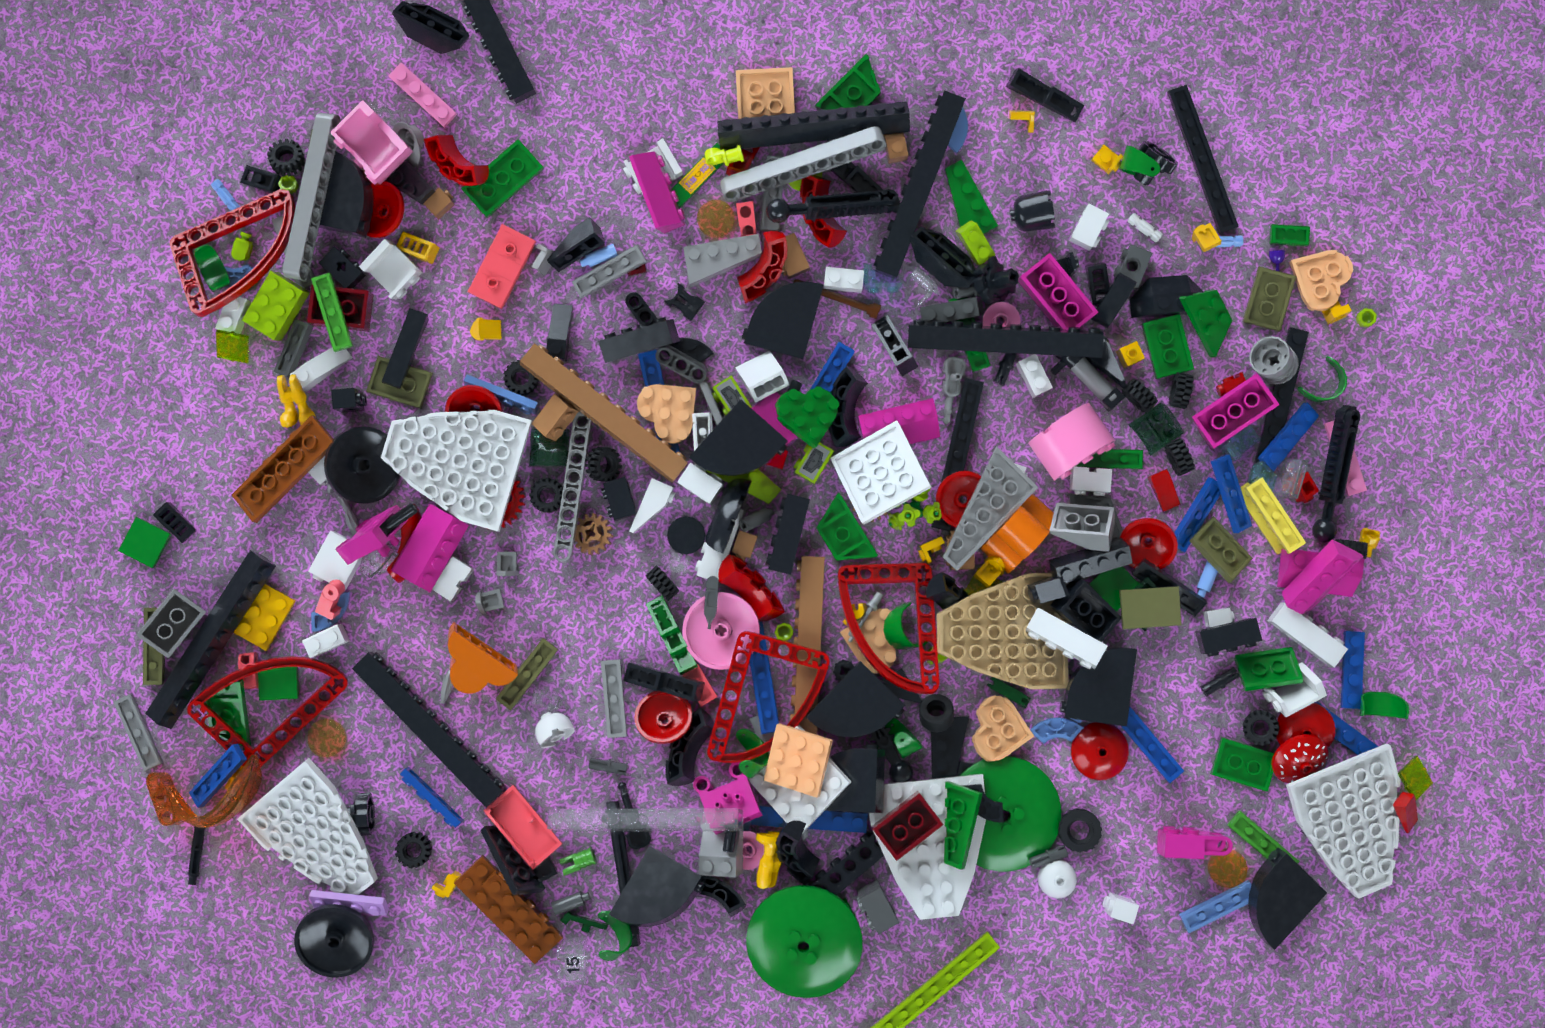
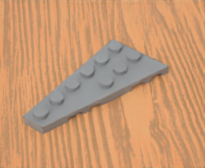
M995 447L944 552L943 558L956 571L1038 488L998 447Z

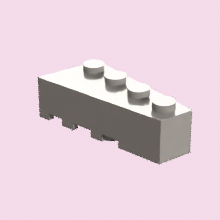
M759 234L683 247L690 288L756 260L762 255Z

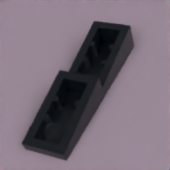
M1020 68L1014 70L1006 85L1007 88L1073 122L1077 121L1084 107L1083 104L1054 86H1047ZM1074 107H1075V108H1076V112H1075V114L1071 115V113H1072V111H1073V109H1074Z
M852 162L829 169L857 193L883 190L858 165L855 166Z
M409 308L382 383L401 389L414 360L415 350L428 324V314Z
M628 662L624 677L625 682L691 701L701 700L705 684L702 681Z

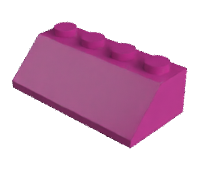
M653 151L629 156L655 228L665 234L684 226L685 214L682 208H678L677 202L679 199L675 190L672 191L670 184H672L669 173H665L663 167L666 165L662 155L659 156Z
M1051 253L1046 255L1018 279L1019 284L1054 326H1060L1062 330H1068L1069 327L1080 328L1098 313L1097 309Z
M1256 373L1192 416V419L1200 435L1210 449L1213 450L1280 404L1258 373Z
M933 398L857 417L862 440L895 421H898L910 444L940 437L938 416Z
M429 504L391 571L431 592L469 525L438 507Z
M1332 539L1282 591L1286 606L1300 614L1311 611L1363 558V555Z
M1281 549L1277 587L1286 588L1319 552L1296 549L1288 554L1285 549ZM1362 558L1328 594L1352 597L1363 577L1364 559Z

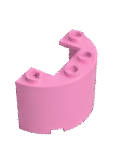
M363 100L330 132L335 137L333 142L340 149L345 147L355 157L353 161L361 169L364 167L366 177L374 185L376 183L381 185L413 153L412 149Z
M1085 403L1051 424L1050 427L1044 432H1040L1028 444L1055 481L1060 477L1062 480L1072 474L1071 469L1081 462L1083 464L1088 463L1094 458L1093 454L1098 453L1100 455L1114 448L1116 440L1090 403Z

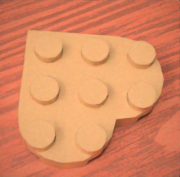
M1328 250L1293 259L1289 262L1293 275L1296 276L1295 281L1304 304L1311 311H1326L1332 308L1337 303L1341 294L1340 287L1349 281L1353 273V264L1350 258L1337 252V250Z
M660 384L644 387L637 399L638 411L643 418L654 423L655 431L659 438L670 444L681 443L686 440L692 431V414H694L696 388Z
M879 608L876 611H871L860 630L873 652L890 668L896 660V650L886 640L883 629L885 619L891 610ZM849 627L840 631L857 660L861 661L872 673H878L861 653L854 639L851 643L848 641L850 638L848 635Z
M996 695L983 700L976 710L981 726L973 735L972 742L976 752L985 761L1001 760L1034 737L1008 698Z

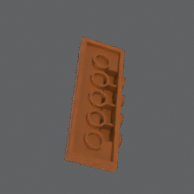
M311 415L297 430L289 435V438L283 444L276 448V451L270 457L263 461V464L249 475V478L232 494L233 498L250 520L258 523L325 456L329 445L334 439L318 419Z
M484 855L479 857L454 881V884L534 964L563 939V935L549 922L550 919L543 911L540 913L535 908L536 904L532 899H527L524 895L513 896L502 873Z

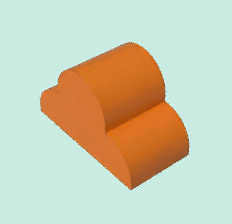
M1032 494L979 549L988 557L995 556L1001 558L1004 563L1005 572L1009 574L1049 534L1054 512Z
M452 623L448 630V650L452 656L450 660V680L458 691L472 694L481 691L487 683L503 686L511 683L518 676L515 663L457 623Z

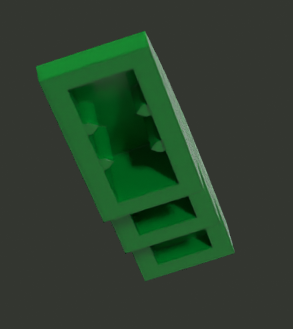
M660 596L646 603L657 630L680 675L698 667L695 659L686 648L688 646L683 639V634L664 597Z

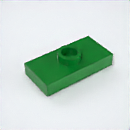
M1270 225L1269 244L1309 246V226Z

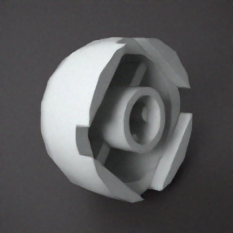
M547 712L543 714L535 728V736L541 748L553 747L556 745L554 742L563 737L565 740L575 732L570 719L561 713L552 714Z
M1064 860L1053 861V863L1042 865L1037 876L1041 890L1047 896L1056 899L1065 898L1070 895L1077 883L1073 867Z

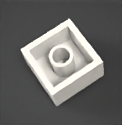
M690 463L678 480V483L712 505L724 487L721 483L722 479L713 473L708 475L705 473V469L696 463L695 465Z

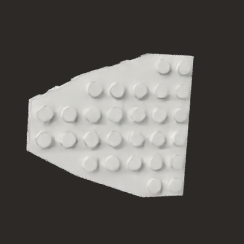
M497 410L440 412L420 417H409L404 420H394L391 422L381 458L403 477L410 486L459 520L500 532L532 420Z
M1381 745L1286 784L1297 823L1326 866L1355 897L1362 898L1392 885L1393 869L1396 860H1393L1394 848L1398 849L1399 817L1396 816L1393 804L1397 800V787H1400V778L1391 745Z
M310 758L305 760L237 819L264 849L269 851L272 847L280 853L279 859L282 861L288 859L294 864V869L318 884L321 882L328 884L333 892L359 895L378 879L364 840L336 787Z
M983 774L884 784L883 813H869L870 825L872 826L916 791H919L944 824L898 861L895 860L874 832L896 883L920 920L959 916L975 873L986 819L977 815L965 869L960 870L945 864L944 838L946 837L945 819L947 818V807H945L947 789H945V782L950 781L958 785L981 784L985 793Z

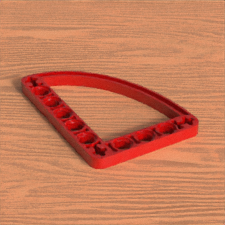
M279 189L171 238L170 248L190 310L196 316L204 317L237 299L254 286L278 261L289 242L296 209L294 197L288 190ZM265 203H271L267 210H262ZM253 210L252 216L246 218V212ZM284 210L279 234L267 254L237 283L208 300L192 250ZM236 218L233 225H228L229 219ZM218 225V230L210 233L211 228ZM197 233H201V237L198 240L194 241V235ZM184 256H189L188 261L181 264V259ZM194 272L193 277L187 280V273ZM198 287V293L191 295L192 289ZM196 301H199V303L202 304L201 307H200V308H201L200 310H197V309H199V305H198V303H197Z
M926 563L845 565L840 567L837 577L843 613L851 635L866 660L879 674L894 685L919 694H934L938 690L940 683L934 601L926 598V595L924 596L919 593V588L922 586L927 587L929 582L926 581L932 579L931 567ZM922 568L925 572H928L926 573L925 581L921 582V573H918ZM886 569L890 572V576L882 578L879 572ZM906 569L909 572V576L903 578L899 575L898 571ZM854 570H857V579H854L855 575H849L848 579H845V576H843L844 571H848V574H854ZM868 570L871 576L868 579H864L860 576V572ZM849 584H915L921 683L900 676L885 665L873 652L855 618L848 591ZM928 605L931 611L928 614H923L920 611V607ZM924 623H928L932 626V630L928 633L923 632L921 626ZM923 643H932L933 650L925 651L922 647ZM932 661L935 666L934 669L926 670L923 665L924 662ZM928 675H932L931 681L935 684L932 689L925 685L929 680Z
M741 632L736 641L709 741L708 757L713 761L737 763L759 757L771 750L774 737L758 747L747 751L725 752L752 651L818 669L805 701L787 724V726L793 728L798 726L820 691L830 664L829 655L820 650L755 632ZM746 634L752 640L746 645V649H750L749 652L744 649H738V646L743 647L744 641L741 640V637H745ZM766 639L770 642L771 645L768 650L760 648L761 640ZM780 645L789 647L787 655L783 656L778 652ZM799 650H805L808 653L806 660L801 661L797 658ZM811 652L815 653L814 657L820 658L823 655L827 663H823L822 666L818 665L819 662L816 660H812V664L808 663L811 659ZM738 653L746 655L747 660L745 663L740 664L736 661ZM733 672L741 674L742 679L740 682H733L731 680ZM733 690L736 693L737 697L734 701H729L726 698L727 691ZM723 709L731 711L730 719L725 720L721 717ZM724 728L727 732L726 737H717L716 730ZM717 742H724V745H719L718 750L721 754L713 756L714 752L711 749L716 747Z
M295 656L272 658L245 666L219 679L190 701L187 712L226 751L232 744H242L245 748L243 753L247 758L242 766L246 770L253 772L260 769L347 687L348 679L336 667L317 659ZM304 667L330 676L319 689L254 749L205 703L213 695L232 683L255 673L274 668ZM336 678H337L338 680H340V679L342 678V679H343V682H342L343 686L337 685V686L334 688V691H336V693H334L333 690H332L330 687H332L333 685H335V682H336L335 679H336ZM324 690L328 691L330 698L322 700L319 697V693ZM193 704L195 706H197L198 704L201 705L200 711L203 714L205 713V711H207L208 713L205 714L202 719H200L199 717H201L202 714L199 711H192ZM313 704L316 707V711L309 714L305 711V706ZM213 717L217 723L215 726L209 727L206 725L205 719ZM298 717L301 719L302 724L294 727L291 725L290 720ZM226 730L230 733L231 737L228 740H222L219 733ZM281 730L285 731L287 738L279 740L276 737V733ZM270 744L273 747V751L268 754L264 753L262 746ZM259 753L261 757L257 759V765L255 766L254 764H252L250 766L249 758L253 760L257 757Z

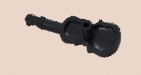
M620 782L617 788L621 791L622 801L626 810L622 818L625 822L624 825L628 827V833L625 836L627 837L628 845L632 849H640L650 843L651 836L648 832V827L642 826L641 812L632 807L626 790V783Z

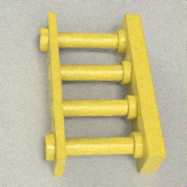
M1263 477L1255 482L1250 480L1240 487L1249 514L1277 555L1281 553V549H1285L1290 554L1306 543Z

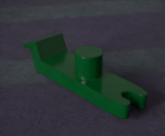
M990 677V680L993 681V685L987 684L990 689L1026 709L1031 698L1006 683Z
M567 911L564 917L560 919L565 925L570 920L582 923L581 931L587 933L590 932L591 926L607 930L608 927L607 923L572 914L570 911Z

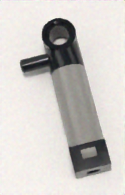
M1055 355L1061 360L1051 369L1052 374H1058L1067 365L1100 400L1101 405L1108 412L1125 398L1117 387L1114 388L1085 357Z

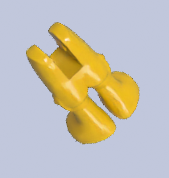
M296 374L290 375V387H288L284 375L277 376L279 399L285 408V411L280 416V424L286 428L294 426L298 419L300 425H302L311 415L316 417V414L306 402L307 395L303 391ZM293 402H295V403L297 404L298 410H299V414H298V412H297V410H296L295 405H294Z
M780 832L756 833V841L764 845V854L760 859L756 877L758 888L766 889L776 886L782 863L779 861L776 853V841Z

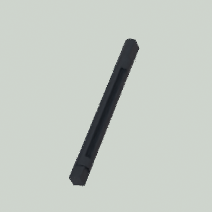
M619 800L606 802L621 895L631 878L620 803ZM629 925L632 932L630 947L639 946L641 944L639 927Z

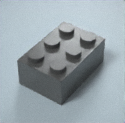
M877 879L857 889V904L862 913H865L872 931L876 930L879 935L899 924L896 913Z

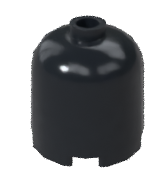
M1046 190L1019 196L1014 202L1013 210H1010L1011 222L1015 221L1017 228L1024 232L1055 228V224L1051 223V220H1055L1053 202L1051 199H1048V196H1051V191Z

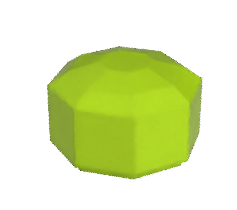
M285 175L278 182L280 189L288 190L291 194L296 193L299 187L294 176Z
M1364 308L1357 313L1356 322L1361 327H1370L1376 322L1377 314L1373 309Z
M783 622L777 625L774 633L777 639L787 641L792 638L794 631L791 625Z

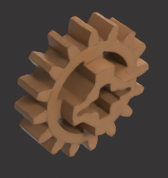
M592 513L591 518L588 514H585L584 520L578 518L580 523L579 525L577 524L575 542L578 543L575 547L577 549L581 548V552L584 554L588 550V554L591 556L594 551L598 555L600 554V549L606 551L605 545H611L612 543L608 540L614 537V535L609 533L613 530V527L608 526L610 522L607 519L604 520L602 515L597 518L595 513ZM590 532L595 533V536H590Z

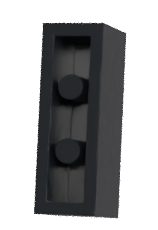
M1247 618L1195 631L1200 653L1207 654L1208 657L1219 655L1221 650H1226V652L1236 651L1238 646L1245 645V648L1257 646L1256 642L1262 641L1257 618Z

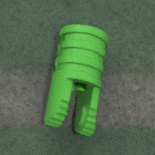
M592 847L559 859L561 865L572 861L575 864L562 871L564 876L592 864H597Z

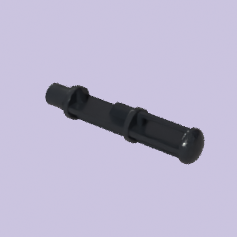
M201 824L194 826L189 870L187 872L189 876L188 885H196L197 877L200 874L199 868L206 829Z

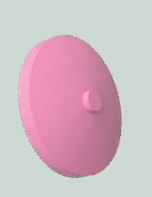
M718 592L717 614L711 623V629H708V623L704 615L705 596H703L690 607L684 618L683 639L688 646L686 647L688 652L696 661L706 667L723 670L730 667L739 634L743 631L760 634V624L757 614L746 600L732 593ZM746 634L745 637H741V640L744 641L743 647L738 646V649H744L749 652L750 649H746V645L752 640ZM743 653L736 655V661L740 664L747 660L746 655Z

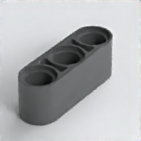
M671 345L661 346L656 352V360L660 364L694 383H702L708 375V369L704 364ZM661 351H668L670 354V358H663L661 356ZM684 360L687 363V367L680 368L677 361ZM694 370H702L704 376L696 377Z

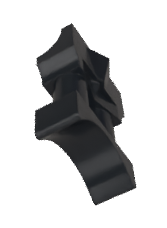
M677 283L678 292L676 296L664 302L670 307L673 305L683 313L686 319L692 321L705 302L698 296L694 297L684 291V286ZM680 296L682 299L687 301V304L684 305L682 302L677 300V298Z

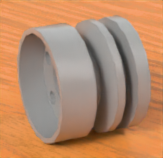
M1275 336L1264 337L1257 341L1249 355L1252 368L1264 380L1272 384L1287 382L1296 374L1299 366L1298 357L1294 350L1284 340Z

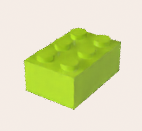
M270 271L242 321L272 340L282 341L310 292L289 278H285L281 273Z

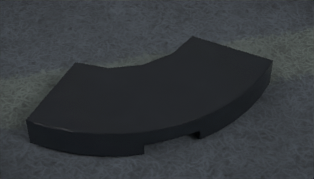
M681 337L679 338L680 341L668 344L701 363L714 354L707 345L690 338Z
M981 784L961 785L983 793L978 811L980 817L992 822L1004 823L1002 802L993 801L988 798L983 792Z

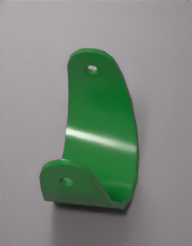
M1127 145L1119 170L1131 175H1135L1137 172L1154 177L1159 174L1160 165L1147 154Z
M210 244L196 248L194 256L209 289L215 292L229 286L230 279L216 250Z
M1329 356L1326 357V361L1334 367L1339 378L1338 388L1335 393L1329 398H1320L1302 387L1297 388L1305 398L1313 402L1335 399L1344 392L1347 386V375L1344 368Z
M911 602L904 603L893 609L884 622L883 630L886 640L891 646L899 650L919 647L918 643L913 644L907 639L902 627L903 612L912 604Z
M1365 692L1361 695L1360 716L1378 715L1407 720L1409 717V705L1402 697L1388 692Z
M893 718L885 725V728H891L888 734L895 735L892 741L902 758L924 748L921 742L898 719Z
M740 729L736 732V738L746 751L764 743L756 734L748 729ZM769 752L753 758L751 761L744 760L740 762V771L748 778H753L767 766Z
M602 911L598 913V918L606 922L614 930L619 942V951L603 950L599 952L598 956L603 960L611 962L618 959L629 949L632 943V932L628 924L610 916L609 913L611 911Z

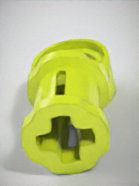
M740 145L729 150L710 148L704 153L708 165L725 163V166H729V163L744 162Z

